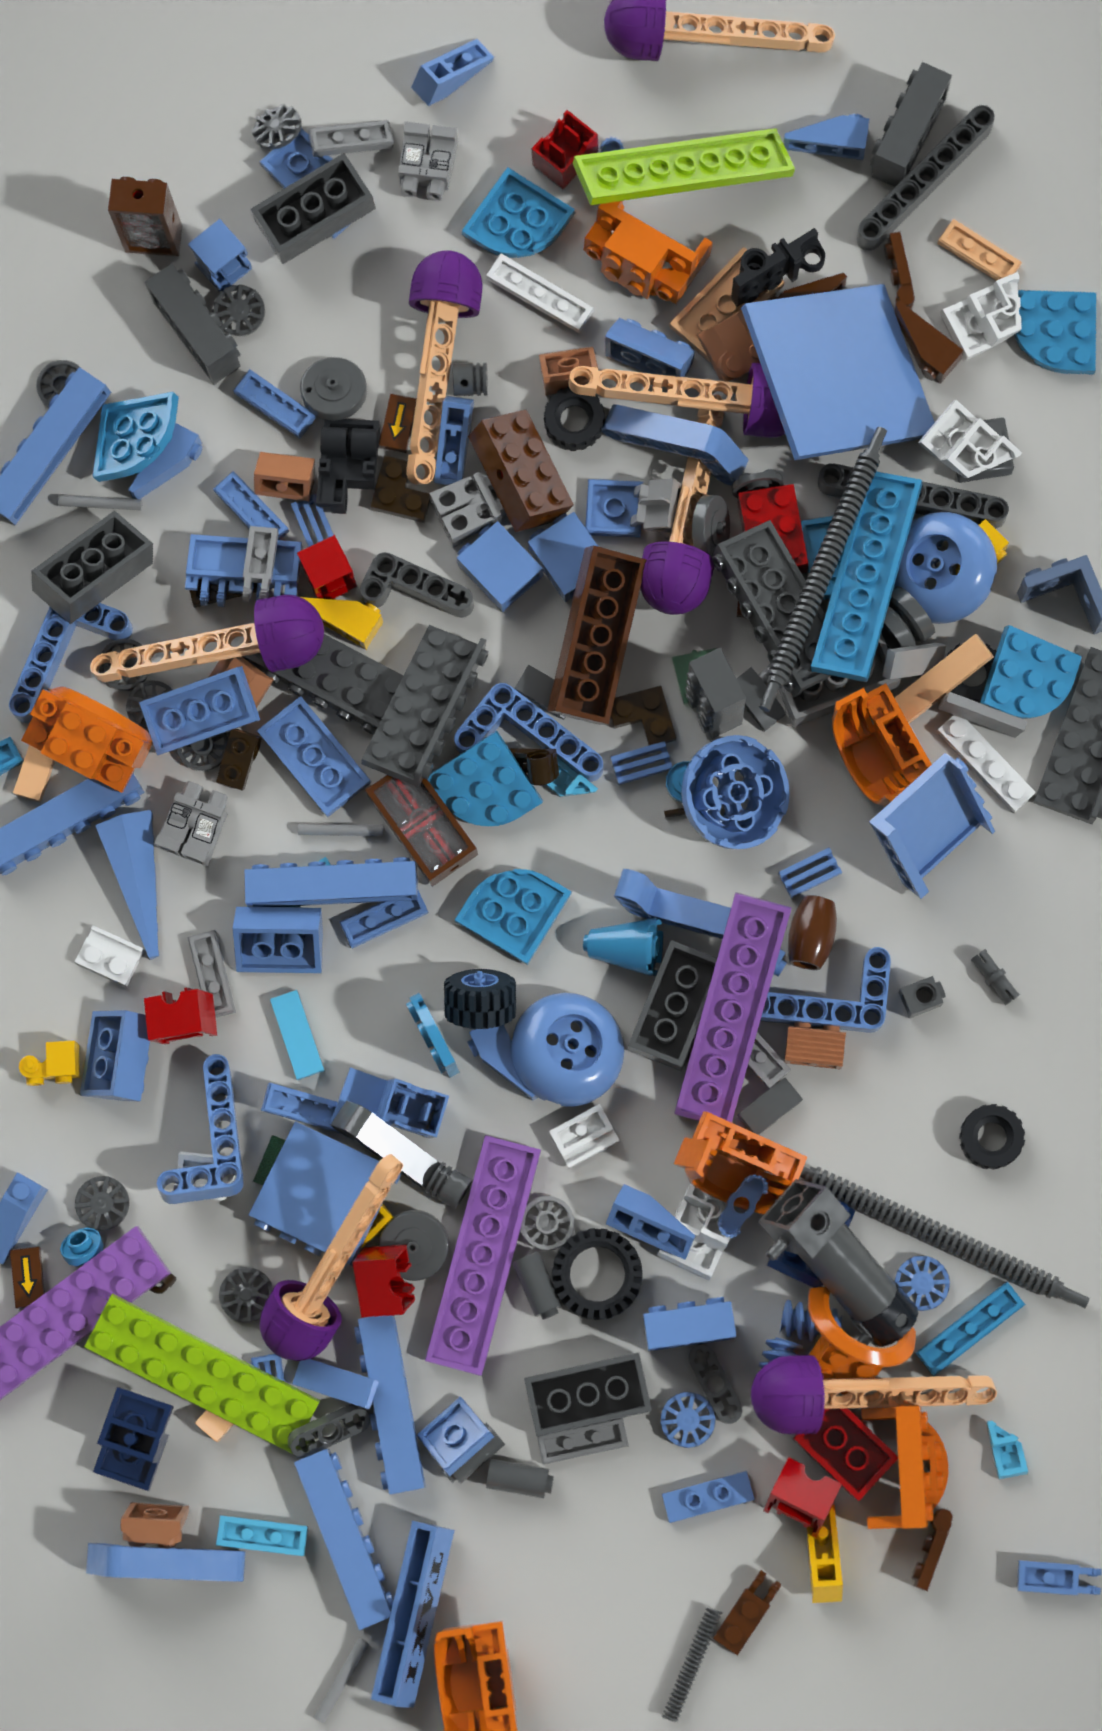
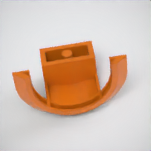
M826 1287L809 1289V1315L822 1336L808 1355H813L817 1359L823 1379L876 1378L883 1367L900 1365L912 1355L916 1339V1331L913 1327L894 1346L876 1348L865 1345L849 1336L833 1318L829 1307L830 1292ZM843 1391V1392H840V1393L845 1395V1394H847L849 1391Z

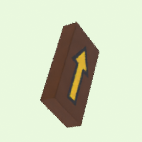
M390 394L379 443L381 449L407 453L417 398Z
M40 1247L10 1250L15 1307L17 1309L29 1306L45 1294Z

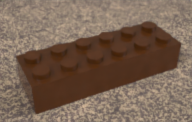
M594 545L584 549L547 712L598 725L609 724L647 559Z

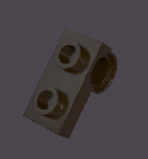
M237 728L230 731L217 776V783L241 791L245 789L252 763L260 749V736Z
M509 748L529 778L530 784L546 785L553 782L559 776L556 749Z

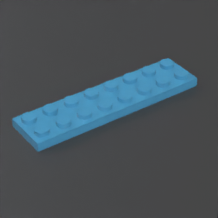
M876 471L845 545L812 660L811 671L863 682L868 681L922 488L921 479Z

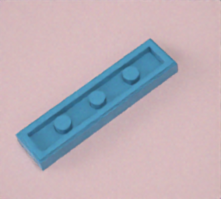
M1005 1282L915 1354L932 1376H935L1026 1304L1011 1285Z

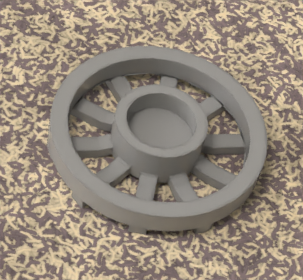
M542 1196L534 1199L526 1206L521 1231L526 1241L533 1247L545 1251L555 1250L563 1246L566 1240L572 1236L575 1226L574 1216L570 1207L563 1200L553 1196ZM548 1202L547 1211H543L539 1203ZM553 1202L561 1205L555 1213L551 1212ZM535 1206L539 1215L535 1216L528 1212ZM565 1209L569 1217L558 1219V1216ZM526 1217L536 1221V1224L525 1226ZM570 1222L569 1231L559 1227V1224ZM537 1229L536 1234L530 1238L527 1231ZM559 1231L566 1236L559 1241L555 1232ZM541 1234L544 1235L543 1245L535 1242ZM548 1235H552L556 1244L547 1245Z

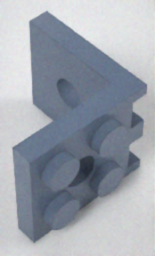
M1087 555L1070 561L1064 558L1054 562L1051 568L1043 571L1041 568H1036L1025 574L1026 577L1023 578L1017 591L1021 603L1073 584L1093 634L1102 632V589Z

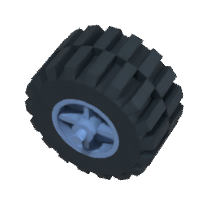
M470 969L452 974V976L447 977L446 981H444L445 1018L454 1025L470 1029L494 1028L511 1022L516 1017L515 979L507 973L491 969Z

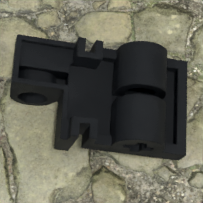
M813 228L789 244L784 238L780 239L778 244H772L771 249L774 253L769 256L758 248L747 250L741 258L740 274L733 278L731 299L736 307L743 303H752L759 297V293L766 289L769 291L773 290L781 284L784 275H787L790 281L794 282L798 279L799 269L811 273L821 270L825 262V251L818 240L817 230ZM809 253H815L820 257V261L817 264H809L806 262L805 256Z
M356 419L324 421V427L321 430V459H319L320 467L318 468L319 479L316 506L330 507L331 512L335 514H346L348 488L375 490L380 421Z

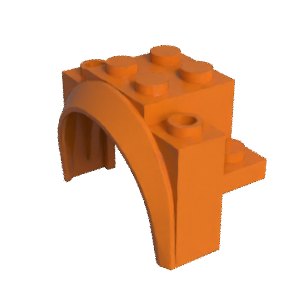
M623 201L600 204L597 210L596 222L585 236L583 250L592 259L601 260V273L608 280L619 283L636 296L641 295L646 299L650 295H657L664 301H671L677 304L710 257L713 242L704 237L694 252L623 211ZM666 262L670 263L671 268L662 269Z
M886 683L868 693L862 688L835 703L832 729L842 760L863 794L873 803L885 808L932 764Z
M63 686L53 688L51 691L42 690L30 713L33 718L21 739L26 744L40 750L41 754L89 779L98 780L121 793L124 792L135 769L142 767L153 745L150 734L138 724L107 706Z
M703 1111L693 1138L684 1137L674 1164L685 1169L684 1171L693 1186L727 1203L729 1196L737 1191L747 1176L754 1174L762 1176L768 1183V1193L762 1194L756 1203L754 1213L764 1215L793 1181L799 1179L807 1156ZM739 1197L734 1201L733 1206L747 1210L749 1201L746 1197Z
M503 1621L450 1627L438 1632L434 1639V1656L444 1731H518L515 1715L516 1703Z

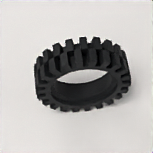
M591 1228L586 1231H580L573 1237L568 1238L566 1243L558 1250L553 1262L552 1277L558 1297L571 1312L586 1319H609L621 1314L631 1306L642 1284V1264L636 1249L619 1233L604 1228ZM592 1247L609 1249L620 1258L624 1266L625 1278L621 1289L616 1295L604 1301H591L580 1296L575 1291L570 1279L571 1266L575 1258L584 1250Z

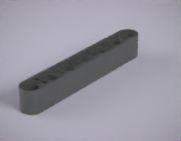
M979 105L973 108L861 221L857 234V243L860 248L871 251L879 247L889 236V233H892L989 136L995 118L994 111L990 107ZM983 119L987 124L979 125L975 120ZM965 138L969 142L962 144L958 142L956 139ZM946 156L950 161L942 162L938 157ZM928 175L932 180L924 181L919 176ZM908 193L913 196V199L906 200L901 195ZM884 212H891L895 217L889 219L885 218L882 214ZM868 230L873 231L876 236L867 237L864 235V232Z
M835 463L824 465L819 473V490L825 495L841 498L854 467ZM833 475L838 479V482L829 484L824 480V477ZM923 481L919 495L920 498L915 509V513L921 515L936 512L956 513L971 519L978 525L986 519L995 529L1004 524L1009 512V506L1003 498ZM937 497L944 498L947 505L938 506L934 503L933 499ZM969 503L974 507V511L966 512L960 505ZM992 508L998 509L1002 516L998 518L992 517L988 510Z

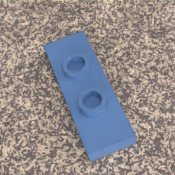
M250 369L233 390L234 394L299 439L316 419V416L307 408Z
M234 471L213 488L218 497L249 529L250 526L278 528V540H281L290 532L289 528L257 495H254V492Z
M268 1083L261 1111L340 1133L330 1125L337 1105L336 1101Z
M747 1471L662 1494L669 1523L755 1500Z

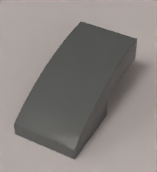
M528 665L514 689L523 696L538 703L541 708L547 711L554 679ZM552 713L563 720L566 718V716Z
M752 667L736 678L746 696L745 706L748 713L764 732L787 714L776 697L769 712L759 708L767 685Z
M783 1078L737 1116L749 1131L760 1135L779 1118L797 1106L803 1099L790 1082Z

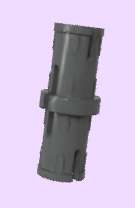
M984 949L980 952V957L977 954L971 961L974 962L987 979L985 983L993 987L1006 1006L1020 994L1006 978L1005 970L1003 968L999 969L987 953V950Z

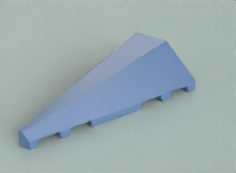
M151 810L121 814L95 826L147 955L152 960L159 957L153 814Z

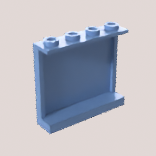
M946 753L869 821L901 882L920 899L929 892L922 878L980 825L992 834L995 832L990 821L992 816L983 807L985 803L983 798L975 791L977 785L966 773L969 771L968 767L961 759L956 758L954 760Z
M295 1121L249 1216L256 1219L254 1225L268 1232L273 1227L281 1231L280 1238L293 1244L300 1240L306 1243L305 1250L320 1257L321 1253H325L380 1161ZM402 1173L398 1175L394 1183H398ZM380 1208L378 1209L377 1213L375 1214L374 1218L372 1219L371 1223L369 1224L368 1228L363 1234L361 1240L359 1241L358 1245L356 1246L355 1250L353 1251L352 1255L347 1261L344 1269H346L347 1264L353 1266L352 1261L357 1257L358 1252Z

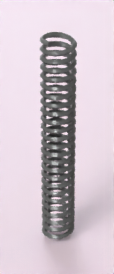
M706 1608V1611L709 1613H704L707 1617H702L704 1621L700 1623L703 1626H698L701 1630H697V1633L700 1635H695L697 1639H693V1642L696 1644L692 1643L691 1646L694 1648H689L693 1653H687L690 1657L685 1658L689 1662L684 1661V1664L687 1666H682L686 1671H680L683 1675H678V1677L682 1680L677 1679L676 1681L680 1684H674L679 1689L673 1688V1691L676 1693L672 1692L671 1695L673 1697H669V1700L672 1702H667L672 1707L665 1706L669 1711L665 1710L663 1712L668 1716L662 1715V1718L674 1722L679 1721L677 1717H680L679 1713L682 1712L680 1708H684L683 1704L686 1703L684 1699L688 1698L687 1695L690 1694L688 1690H691L690 1686L693 1685L691 1681H695L694 1677L697 1676L695 1672H699L697 1668L701 1667L699 1663H703L701 1659L706 1654L705 1650L710 1645L708 1641H711L710 1637L714 1636L712 1632H715L714 1628L717 1627L715 1623H719L718 1619L721 1618L719 1614H723L722 1612Z

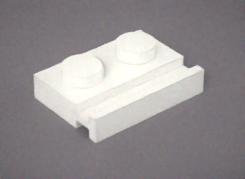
M92 925L91 932L86 938L75 963L127 987L145 950Z
M600 1104L549 1131L569 1169L620 1142Z

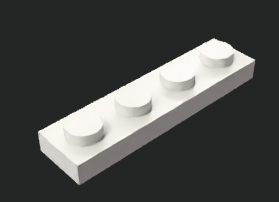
M503 254L499 255L486 275L487 280L577 333L581 332L594 312L592 306Z
M953 715L937 730V733L1013 813L1036 794L968 720Z

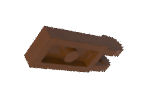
M901 232L889 233L887 244H884L886 259L892 262L893 269L890 270L891 283L893 286L897 285L898 288L895 303L901 301L912 310L915 296Z
M945 1508L935 1511L934 1520L930 1522L934 1529L933 1534L926 1535L921 1549L926 1552L922 1563H916L911 1579L915 1580L914 1587L924 1591L929 1589L952 1525L953 1513Z
M762 1570L757 1574L749 1588H745L713 1636L714 1640L737 1656L770 1607L769 1603L782 1585L776 1580L768 1589V1593L763 1600L756 1596L754 1592L763 1583L767 1574Z

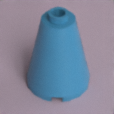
M648 919L591 929L588 935H584L583 950L588 953L590 958L645 975L656 976L658 970H654L656 963L662 962L664 937L663 931H658L657 925L662 923L659 919Z

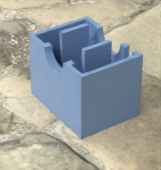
M218 219L188 243L197 260L195 265L220 293L252 269L251 263L246 257L248 255L246 248L221 219Z
M394 1078L387 1080L376 1116L389 1126L418 1134L428 1139L436 1138L449 1096ZM432 1111H433L434 1113H433V1116H432V1120H431L429 1129H426V1125H428V1123H429V1121H428L429 1115H430V1113H432Z

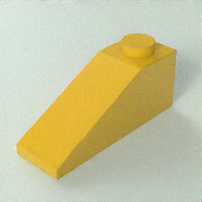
M301 597L316 608L324 626L365 650L383 624L382 615L379 614L381 611L368 602L363 605L358 601Z
M833 1504L817 1538L811 1536L814 1531L813 1528L807 1527L806 1529L812 1603L842 1602L843 1581L835 1505Z

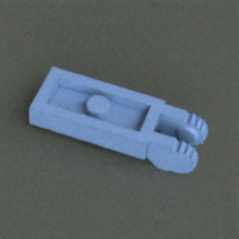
M1018 1560L1017 1591L1078 1595V1593L1101 1595V1588L1097 1586H1078L1079 1574L1097 1577L1102 1575V1569L1079 1567V1565Z

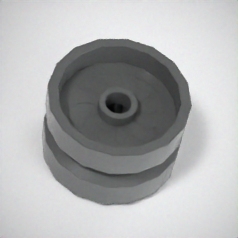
M899 586L893 588L881 631L887 647L894 649L916 646L915 641L925 642L935 633V627L931 619L909 592Z

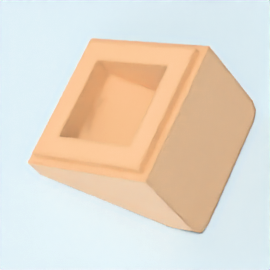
M208 1410L195 1422L200 1429L216 1442H220L234 1425Z

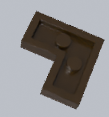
M384 455L370 506L371 510L425 523L430 504L429 493L406 488L408 461Z
M662 686L619 696L614 699L611 712L614 729L642 722L648 746L663 741L665 743L676 741Z

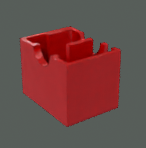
M566 110L563 113V119L556 121L549 135L545 138L541 137L531 148L532 165L564 190L577 175L573 166L574 156L598 152V134L570 111Z
M335 535L297 552L303 571L317 598L335 599L349 590L358 587L354 579L353 570Z
M186 987L184 991L180 992L177 1001L173 1000L172 993L166 991L162 992V995L144 998L148 1041L166 1045L170 1044V1041L203 1037L204 1033L212 1037L217 1036L212 993Z
M407 1245L365 1247L352 1261L361 1317L403 1315L415 1301L414 1294H411L415 1290V1286H413V1283L405 1282L400 1275L401 1272H407L411 1267V1263H408Z
M788 1457L763 1511L769 1514L771 1508H774L777 1514L780 1515L782 1513L804 1524V1528H813L814 1531L811 1536L817 1538L842 1484L827 1476L820 1480H812L805 1473V1465Z

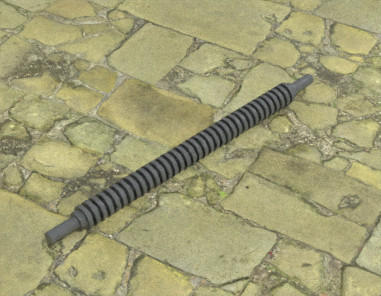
M883 427L876 428L868 449H865L858 456L829 529L823 539L821 548H819L813 567H811L805 586L800 593L794 612H792L786 631H784L775 657H773L766 674L768 686L759 705V708L765 712L770 711L779 688H783V685L789 681L794 664L797 662V658L813 624V619L816 617L832 574H834L840 555H842L848 536H850L856 517H858L877 467H879L880 455L878 452L887 433V430Z
M805 1166L803 1167L800 1177L805 1179L804 1181L826 1186L833 1195L835 1193L838 1194V1201L844 1197L843 1202L845 1204H848L849 1200H851L850 1207L852 1208L857 1203L859 1204L857 1210L861 1211L864 1206L866 1207L864 1213L867 1215L870 1210H872L871 1216L874 1218L879 1213L878 1220L882 1221L884 1216L886 1217L885 1223L887 1224L890 1223L891 1219L894 1220L892 1223L893 1227L901 1223L899 1229L903 1231L904 1227L907 1226L906 1233L908 1234L914 1229L913 1236L917 1237L920 1232L921 1240H924L927 1235L928 1243L935 1239L934 1246L938 1247L939 1243L942 1242L941 1249L945 1250L948 1245L947 1252L952 1253L955 1248L954 1255L959 1256L963 1252L962 1258L965 1260L970 1255L969 1262L973 1263L976 1258V1265L978 1266L983 1261L984 1269L991 1265L990 1271L994 1273L996 1268H998L997 1275L999 1276L1005 1271L1004 1278L1008 1279L1011 1274L1012 1282L1019 1278L1018 1284L1022 1286L1024 1281H1026L1025 1288L1028 1289L1033 1284L1032 1291L1036 1292L1040 1288L1039 1294L1044 1295L1045 1291H1047L1046 1297L1049 1299L1051 1297L1056 1299L1061 1297L1083 1308H1086L1089 1302V1297L1063 1286L1064 1283L1059 1281V1277L1054 1276L1053 1280H1051L1052 1274L1049 1272L1046 1277H1044L1045 1271L1042 1269L1037 1274L1038 1267L1036 1266L1030 1271L1031 1264L1026 1263L1025 1267H1023V1260H1019L1015 1264L1017 1258L1013 1256L1009 1261L1010 1255L1007 1253L1002 1258L1003 1251L998 1250L997 1254H994L996 1250L994 1247L987 1251L989 1245L986 1243L980 1248L981 1241L978 1240L974 1245L975 1238L970 1237L967 1242L968 1235L963 1234L962 1238H959L960 1231H956L955 1235H952L954 1229L950 1227L946 1232L947 1225L944 1224L939 1229L940 1222L935 1221L934 1225H931L933 1221L931 1218L924 1222L926 1216L923 1214L920 1219H917L918 1212L915 1211L913 1216H911L912 1209L908 1208L906 1213H904L905 1206L901 1205L899 1209H896L897 1202H893L892 1206H889L890 1199L887 1198L885 1203H883L884 1196L880 1195L878 1200H876L877 1193L873 1192L870 1197L868 1196L870 1192L868 1189L863 1194L861 1193L863 1187L860 1185L855 1190L856 1184L852 1182L851 1186L848 1187L849 1180L845 1179L843 1184L840 1183L842 1180L840 1176H838L836 1181L833 1180L835 1177L834 1173H831L830 1177H826L828 1171L824 1170L823 1174H820L821 1167L819 1166L817 1169L812 1166L810 1169Z

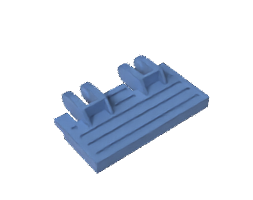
M191 534L185 589L197 591L199 579H202L201 606L208 605L210 584L219 585L216 599L218 607H225L228 581H230L229 593L243 594V571L248 538ZM282 540L277 542L272 584L269 585V588L274 589V597L282 595L283 585H285L284 595L297 596L300 560L297 552L302 550L301 542ZM252 582V594H253L254 582ZM257 583L256 601L260 600L259 593L262 583Z

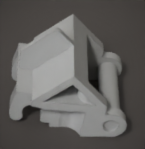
M672 478L649 480L648 485L640 484L636 486L634 497L639 498L637 514L631 517L630 526L637 527V525H643L644 530L662 533L665 539L670 540L677 498H679L682 484Z

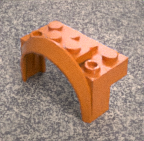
M921 1406L861 1408L862 1420H896L902 1514L899 1516L867 1517V1528H927L928 1521L934 1520L933 1509L940 1502L944 1494L949 1474L946 1449L936 1430L928 1423L927 1412H922ZM924 1460H930V1472H924Z

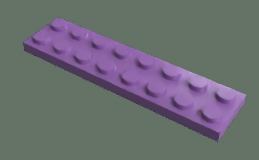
M735 892L674 1114L700 1121L703 1111H706L732 1123L791 907Z
M485 1135L425 1361L482 1376L541 1154L540 1149Z
M139 1226L132 1228L0 1326V1400L92 1333L112 1293L132 1303L171 1274Z

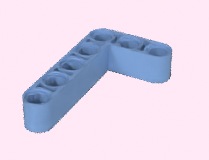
M614 404L602 427V433L618 441L700 459L719 481L730 486L743 474L749 461L726 432L718 427Z
M99 603L70 624L54 609L49 607L9 701V709L17 720L22 723H30L33 716L30 713L42 690L50 689L76 626L112 640L128 639L132 635L133 627L124 612ZM93 611L99 612L96 620H86L89 613ZM115 622H125V625L121 630H112V626ZM55 627L63 628L59 636H50L52 629ZM43 653H52L50 660L47 662L39 661ZM40 677L41 682L37 687H29L31 679ZM22 703H30L28 711L18 713V707Z
M499 683L492 687L455 733V745L457 751L461 754L470 748L460 744L463 737H473L475 739L473 745L494 733L506 719L543 749H556L557 757L578 775L584 776L588 781H596L603 774V760L596 751L506 683ZM506 693L510 696V700L505 704H499L495 701L496 696ZM522 710H528L532 713V717L527 721L519 720L517 715ZM482 715H490L493 718L492 722L486 726L479 724L478 719ZM544 727H550L554 730V734L549 738H543L539 735V731ZM565 744H572L576 747V751L571 755H566L562 753L561 748ZM587 761H594L598 764V768L593 772H587L584 770L583 765Z
M630 869L622 870L614 894V898L631 914L646 919H659L661 923L723 939L731 910L730 907L657 888L646 875Z
M874 947L866 953L862 967L859 1002L768 992L765 1009L760 1021L794 1025V1022H804L811 1024V1027L823 1028L824 1025L840 1027V1030L865 1033L878 1031L886 1017L891 964L888 951L881 947ZM875 955L880 956L884 960V966L882 968L872 967L869 963V958ZM872 983L878 984L882 994L877 997L869 995L866 989L867 985ZM782 1002L790 1003L794 1012L788 1016L782 1015L778 1011V1005ZM809 1006H818L822 1011V1016L818 1019L810 1018L806 1012ZM840 1008L848 1010L851 1017L850 1020L846 1022L839 1021L835 1016V1011ZM866 1012H875L879 1017V1022L875 1025L867 1024L864 1020Z
M220 1054L210 1055L203 1063L214 1164L167 1170L161 1173L157 1179V1187L161 1198L168 1204L233 1196L238 1194L243 1188L244 1180L232 1075L227 1059ZM221 1067L224 1069L219 1075L211 1074L214 1068ZM218 1094L227 1095L224 1101L216 1102L213 1100ZM221 1121L230 1122L227 1128L219 1129L216 1127ZM223 1148L233 1149V1152L228 1156L219 1154ZM227 1175H235L237 1177L232 1183L222 1182L223 1178ZM198 1179H206L208 1181L203 1187L193 1186L194 1182ZM169 1183L178 1184L177 1189L168 1192L164 1190Z
M88 1543L86 1573L118 1578L243 1582L246 1551L134 1547Z

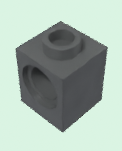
M933 976L902 987L898 992L909 1019L941 1007L944 1003L942 998L946 997L940 981L935 982ZM918 990L928 991L931 995V1001L928 1003L920 1002L916 997V992Z

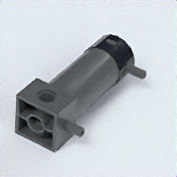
M795 1179L758 1221L775 1241L766 1252L767 1257L775 1261L783 1251L798 1254L850 1315L852 1323L862 1333L857 1341L865 1345L871 1342L875 1347H885L895 1343L906 1335L915 1324L918 1317L917 1306L902 1288L890 1278L845 1224V1221L851 1215L826 1186Z

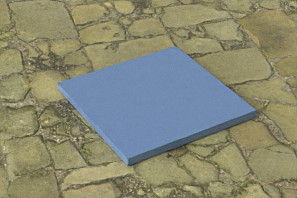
M884 284L745 303L741 307L794 460L868 448L877 427H883L887 430L881 446L919 440L935 423Z

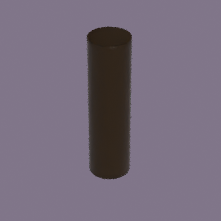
M684 808L664 811L665 818L686 815Z

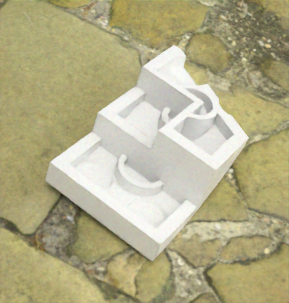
M1018 272L997 280L992 286L973 293L966 300L949 306L940 312L955 344L964 350L962 355L964 361L989 350L1021 330Z
M954 400L918 442L935 458L965 478L974 476L1022 454L1005 436H999L981 418H976L957 400Z
M690 1183L674 1216L695 1235L687 1258L684 1260L662 1249H659L657 1256L710 1280L720 1256L730 1240V1237H725L718 1229V1218L725 1209L722 1201L702 1192Z

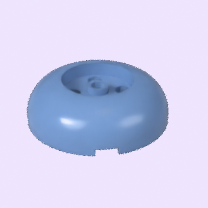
M936 512L921 516L912 521L894 587L899 586L909 592L922 606L933 624H946L961 620L977 610L991 592L990 588L997 573V557L992 541L977 523L965 516L950 512ZM944 541H948V549L946 551H939L938 547H941ZM923 555L924 562L919 566L915 565V559ZM941 561L940 566L934 569L936 567V563ZM959 564L961 566L959 573L952 575L953 565ZM931 578L936 579V587L928 589L926 585L927 580Z
M741 735L721 737L703 746L689 762L683 776L681 790L684 811L693 828L710 843L727 849L752 848L768 840L778 830L777 827L783 815L787 813L790 795L785 769L776 754L771 749L768 750L757 742L756 739ZM736 771L740 772L743 776L742 781L735 780L734 775ZM713 777L718 779V787L713 784ZM748 799V805L746 809H743L741 803ZM722 805L725 808V813L723 816H721L719 813Z
M576 993L552 994L539 999L528 1007L515 1025L510 1047L513 1066L526 1088L544 1101L548 1100L566 1107L588 1104L605 1094L618 1078L624 1060V1041L614 1017L597 1001ZM572 1022L580 1026V1032H574L571 1029ZM550 1034L555 1035L558 1040L557 1044H548L547 1036ZM568 1044H572L574 1049H570ZM588 1047L594 1051L595 1057H588L585 1054V1048ZM561 1061H570L572 1068L568 1070L561 1067Z

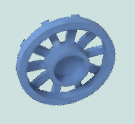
M915 1256L908 1259L899 1267L895 1276V1282L900 1287H911V1290L907 1293L908 1297L914 1293L917 1294L915 1305L918 1311H927L939 1306L949 1292V1275L945 1267L932 1257ZM916 1261H925L923 1271L919 1270ZM931 1262L938 1268L929 1274L927 1272ZM911 1263L916 1272L914 1275L905 1269ZM941 1271L944 1280H934L933 1277ZM903 1273L911 1278L910 1282H900L901 1274ZM945 1284L944 1292L942 1293L935 1289L934 1285ZM930 1292L940 1297L935 1303L931 1299ZM922 1295H925L929 1305L920 1306Z
M692 1392L679 1393L670 1398L664 1405L661 1412V1427L665 1436L673 1444L684 1448L696 1447L706 1442L713 1433L715 1413L711 1404L703 1396ZM690 1397L688 1408L684 1407L681 1398ZM694 1398L703 1402L696 1410L692 1409ZM676 1400L681 1409L680 1412L669 1407ZM706 1406L710 1415L699 1416L698 1413ZM666 1411L676 1415V1419L665 1420ZM711 1419L709 1429L699 1424L702 1420ZM677 1423L678 1427L669 1433L666 1425ZM699 1428L706 1432V1435L699 1439L695 1429ZM680 1430L684 1431L682 1442L673 1438ZM688 1432L692 1433L696 1442L686 1443Z

